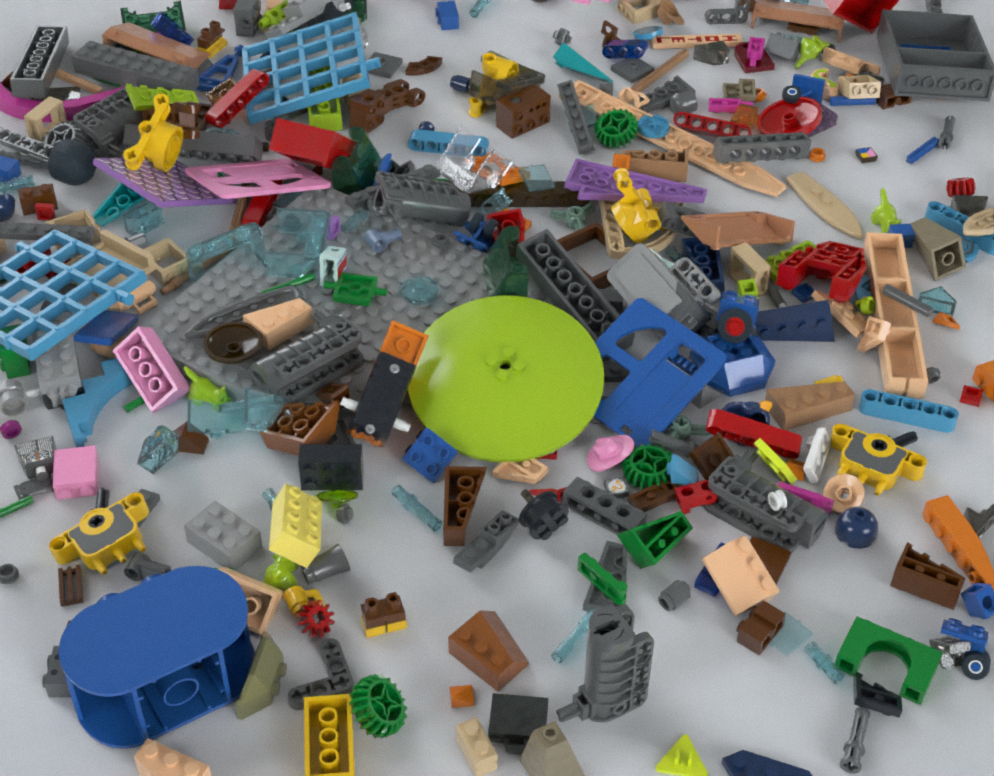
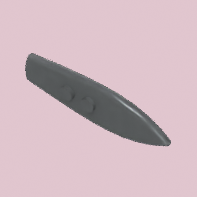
M290 285L235 302L208 314L194 324L184 336L185 338H204L217 325L233 321L243 322V315L298 298L304 300L303 294L297 287Z

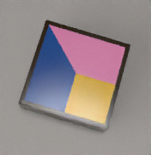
M872 147L860 148L855 151L861 163L877 161L878 156Z

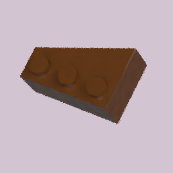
M907 542L896 565L890 586L954 610L966 578L944 564L939 566L930 560L928 554L925 552L923 554L918 553L912 549L913 545Z

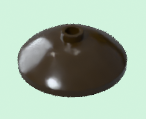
M238 321L226 322L215 326L205 335L203 347L206 355L216 362L239 364L251 359L260 351L262 335L251 324Z

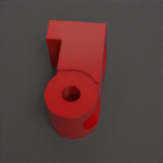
M708 480L675 488L677 503L683 514L691 513V508L701 506L702 504L709 505L714 503L718 496L708 487Z

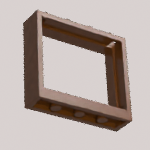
M598 222L557 239L566 252L593 239H597L606 247L604 227ZM581 268L597 289H606L612 286L607 278L610 269L591 277Z

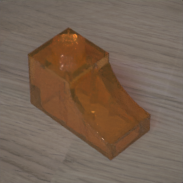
M740 103L730 122L744 124L752 129L760 118V114H758L759 107Z

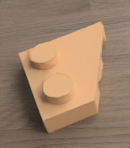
M869 316L857 350L866 352L884 342L890 333L891 323Z
M536 459L522 462H501L492 471V476L494 478L536 485L549 472V467Z

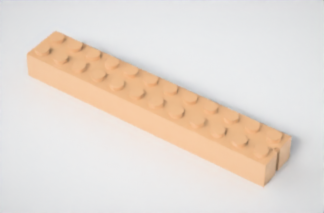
M866 232L863 248L865 252L864 259L866 260V273L871 278L869 292L872 293L875 301L873 317L891 323L889 335L885 338L884 342L877 345L884 392L900 396L904 394L910 398H924L928 377L916 311L882 293L883 287L886 284H890L913 297L902 234Z

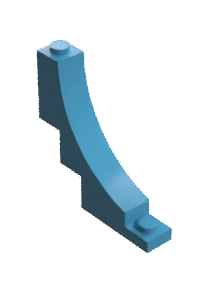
M117 358L101 362L104 375L82 380L85 394L62 399L76 448L85 447L84 443L87 442L86 436L92 435L95 421L100 411L110 399L133 384Z

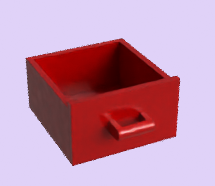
M899 0L823 1L833 15H837L872 34L879 26L882 9L892 10Z
M277 118L269 150L292 160L315 166L318 165L319 167L322 166L350 177L353 162L356 160L355 154L358 143L335 131Z

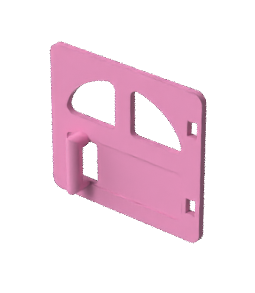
M287 158L185 168V173L223 199L318 190L331 187V182L296 161ZM217 172H224L229 176L218 177ZM302 178L299 181L285 185H278L271 181ZM253 182L261 187L230 186V184Z

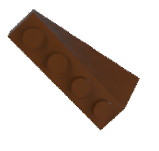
M445 466L443 546H465V530L487 467Z

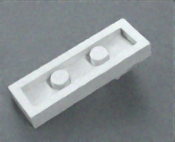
M825 427L817 428L816 434L809 436L806 442L809 453L803 470L810 484L818 483L831 446V439Z

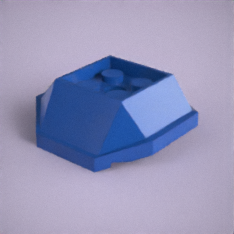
M719 333L704 338L723 351L727 358L724 366L707 385L723 391V394L729 397L766 387L775 366V359L759 336L750 334L746 340L740 343L728 342ZM691 350L689 359L693 364L700 367L705 362V359Z

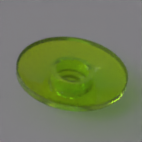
M348 490L321 492L316 496L322 502L331 504L332 508H337L343 503H348L358 498V493Z

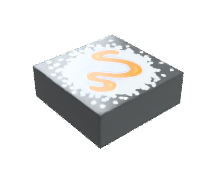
M624 477L604 480V488L609 494L617 498L629 496V489Z

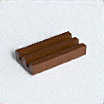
M76 565V568L73 569L71 566H68L67 570L58 568L61 607L83 603L81 566ZM75 574L77 580L78 598L74 599L72 578V575ZM64 576H67L69 600H65Z

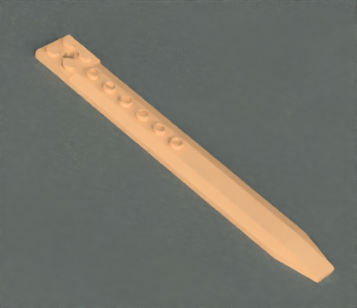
M580 80L573 83L583 111L587 110L602 117V113L606 114L608 110L613 111L614 108L616 110L622 108L623 111L627 109L635 116L637 123L640 118L646 115L653 117V115ZM670 123L669 133L662 138H647L639 132L637 133L638 136L667 150L675 149V152L683 151V148H689V161L742 187L775 197L786 189L785 184L763 168L749 161L718 163L712 155L713 144Z

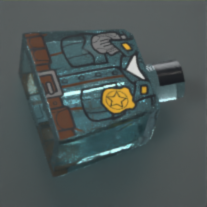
M164 425L158 426L144 440L137 464L152 474L156 473L178 454V435Z

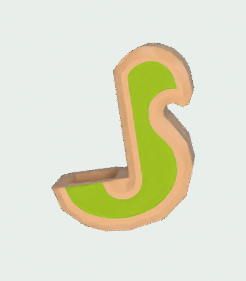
M820 68L813 71L810 77L825 79L823 99L829 101L830 97L838 96L839 84L828 79L829 69Z

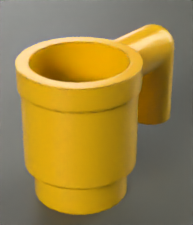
M293 586L283 594L285 603L296 619H300L296 615L302 612L300 607L304 604L307 605L309 598H313L315 603L318 600H322L323 605L325 604L318 589L304 590L301 586Z

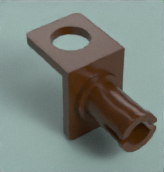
M606 20L603 22L601 33L605 35L602 47L605 48L612 44L619 50L623 49L626 42L617 37L618 28ZM606 26L611 28L609 33L606 31Z

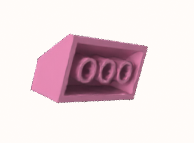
M138 326L112 350L151 412H156L180 400L190 391L189 384L153 328Z

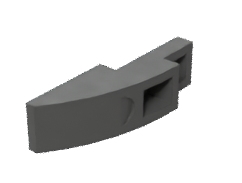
M502 510L479 529L477 538L454 556L453 564L470 573L477 567L482 569L507 542L519 524V519Z

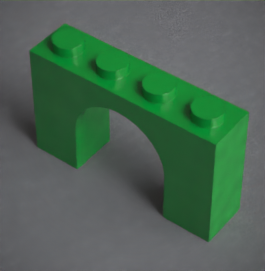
M856 616L837 654L834 668L855 676L863 660L869 654L874 652L891 653L904 662L908 672L899 696L921 705L939 666L943 652Z

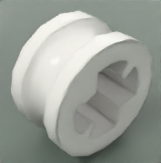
M782 490L768 494L769 504L774 511L787 507V499Z

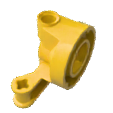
M485 53L482 56V71L485 74L481 83V94L469 98L470 109L468 114L471 117H481L492 101L496 102L497 99L514 93L519 73V65L516 61L496 56L493 53Z
M157 94L154 97L155 112L151 120H146L139 124L138 128L141 138L138 144L124 151L125 164L129 170L139 169L146 158L153 162L155 169L168 172L178 158L183 141L182 127L165 121L171 111L169 98L165 94Z
M625 168L617 169L613 177L617 182V188L625 196L614 204L611 209L624 232L636 244H643L658 229L668 230L661 227V221L657 214L659 208L652 206L653 201L649 191L645 188L636 190L632 186L628 170Z

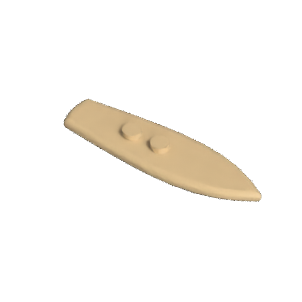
M804 172L794 173L786 178L788 184L801 199L825 222L845 234L858 239L863 238L862 228L856 216L834 194Z
M994 207L970 216L963 225V235L984 236L994 234Z

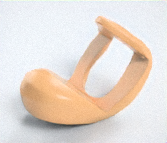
M625 87L618 94V99L628 104H632L635 101V107L637 108L648 104L650 101L646 95L633 91L630 87ZM639 96L643 97L645 100L639 102Z

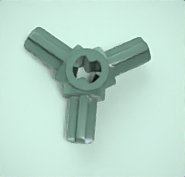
M589 203L582 208L572 206L567 211L551 209L550 218L565 221L569 228L578 231L585 227L587 215L592 213L595 207L592 203Z
M681 415L677 416L668 426V435L683 441L690 438V435L708 436L710 434L705 430L706 425L691 424V420Z

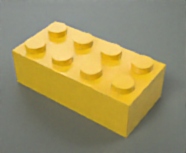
M350 694L304 697L305 776H355L353 714L351 713L353 708L349 705V702L352 700L349 696Z

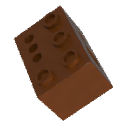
M532 84L497 99L496 127L513 139L549 123L551 95L536 84ZM514 97L520 98L519 103H512L510 99Z

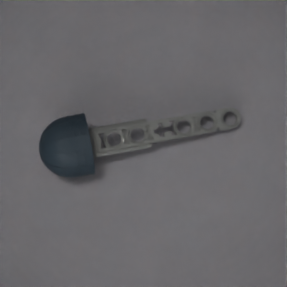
M0 126L1 145L48 163L49 173L55 180L67 185L77 186L88 182L94 176L97 167L94 166L93 160L96 157L87 145L73 139H63L53 146Z

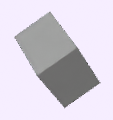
M706 384L691 403L701 409L718 398L722 393Z

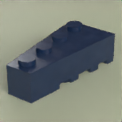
M697 237L683 238V257L690 259L697 265L722 295V292H725L720 250L710 249V246L703 244Z
M828 300L758 311L755 325L757 336L762 341L835 342Z

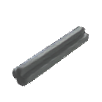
M886 284L883 287L882 293L921 315L929 317L933 313L931 306L890 284Z

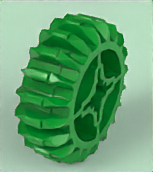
M614 108L613 111L608 110L606 114L602 113V117H598L594 127L596 139L599 140L600 144H604L605 147L610 146L611 149L614 146L619 149L621 145L625 147L626 143L631 144V140H635V135L638 133L637 119L632 112H629L627 109L623 111L622 108L619 110Z
M650 443L647 446L640 444L639 447L634 446L631 454L622 463V472L627 483L632 484L633 488L640 487V490L654 484L660 486V481L667 483V478L671 479L670 475H667V463H671V451H666L665 447L659 448L658 444L655 446H651Z
M371 674L360 679L352 687L353 691L349 695L352 699L349 705L353 707L351 713L356 716L354 722H359L360 729H366V734L373 735L374 738H387L397 733L405 724L404 720L407 718L405 711L408 708L403 703L406 699L401 697L400 693L402 690L398 691L396 688L397 684L391 683L390 677L384 678L383 674Z

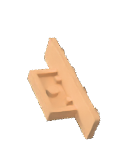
M825 47L823 50L822 61L857 75L862 70L871 71L878 76L880 74L881 67L828 47Z

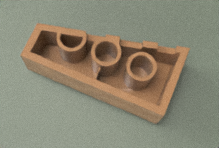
M683 148V151L675 152V149H668V152L652 149L648 153H645L644 150H622L621 154L631 155L629 171L675 182H686L689 148Z
M843 381L767 389L765 400L772 402L769 413L780 428L790 430L851 411L855 393Z

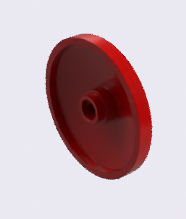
M800 97L797 103H787L783 99L772 103L760 113L757 119L759 133L762 135L805 132L807 135L822 120L821 106L817 101L808 97Z

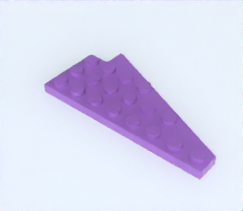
M575 159L565 181L564 188H568L571 191H579V200L619 201L625 196L617 188V182L613 177L614 172L619 168ZM628 171L629 178L632 180V186L636 190L641 188L647 189L653 202L704 203L708 189Z

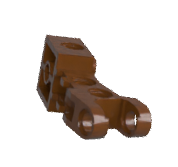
M402 79L385 84L382 90L374 91L368 88L350 100V130L366 135L383 124L384 115L391 110L403 106H419L424 102L426 94L419 88L409 90V83Z
M187 101L169 104L171 111L165 121L182 127L184 139H199L200 131L195 127V114L199 111V103ZM155 107L142 111L143 121L151 120Z

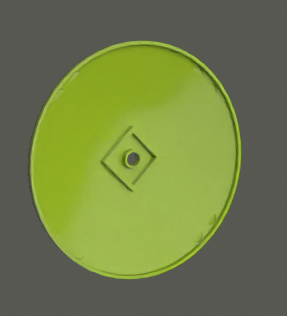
M492 296L476 299L455 307L427 328L424 334L429 335L408 387L412 407L422 425L432 430L455 448L458 453L489 462H522L548 455L562 448L587 427L594 417L602 398L604 369L600 352L588 331L568 313L549 303L528 297ZM508 364L510 368L505 370L501 369L500 366Z

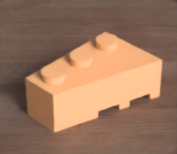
M298 298L243 315V322L251 324L260 331L262 346L270 351L313 325V319L311 318V315H313L312 307Z
M147 738L134 756L138 773L141 776H211L209 765Z

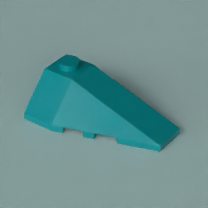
M564 42L553 56L556 60L555 64L560 68L565 67L568 70L608 83L613 82V80Z
M120 182L92 214L95 223L104 227L145 198Z

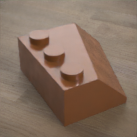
M321 401L315 402L314 405H304L303 402L281 404L260 428L259 433L267 448L299 456L300 444H326L335 433L340 403L339 401H332L331 404H323Z
M478 611L448 637L449 654L497 692L529 665V661L495 611Z

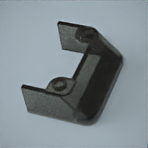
M518 64L519 73L517 76L500 80L472 70L468 95L486 102L489 106H495L497 99L532 84L540 87L545 82L546 75ZM514 97V98H511L510 101H511V100H515V99H519V98H518V97Z

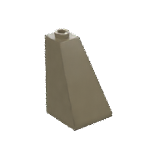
M926 217L910 223L915 233L914 243L934 281L966 268L961 236Z
M556 721L533 730L520 757V762L529 776H585L567 738Z

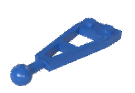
M237 45L234 48L233 55L227 54L198 75L200 85L196 89L213 94H221L227 88L239 64V57L242 56V48L244 46ZM216 72L226 73L223 80L209 77Z

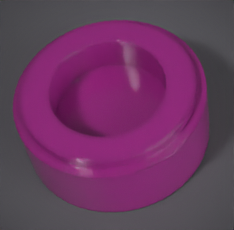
M9 420L0 427V432L5 439H13L22 431V427L17 420Z

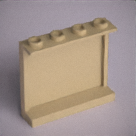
M106 229L99 232L101 242L93 246L94 248L143 270L145 275L156 270L151 253ZM80 254L64 264L71 266L85 256ZM98 263L84 274L92 277L106 266ZM120 273L106 284L115 287L128 277ZM96 292L92 293L95 297L102 296Z

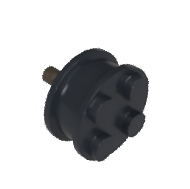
M527 489L521 492V496L528 504L519 515V523L523 527L529 528V534L533 539L547 540L552 535V532L568 522L569 509L565 504L558 502V496L555 492L546 491L536 497H533Z

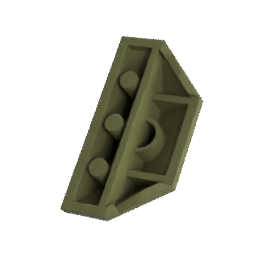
M267 631L262 632L250 669L235 705L237 717L241 720L272 704L274 696H278L280 691V679L285 676L287 671V663H284L283 653Z

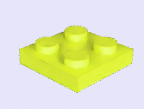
M761 438L754 443L759 449L756 453L770 469L772 468L775 471V474L783 482L787 480L792 485L797 480L786 463Z

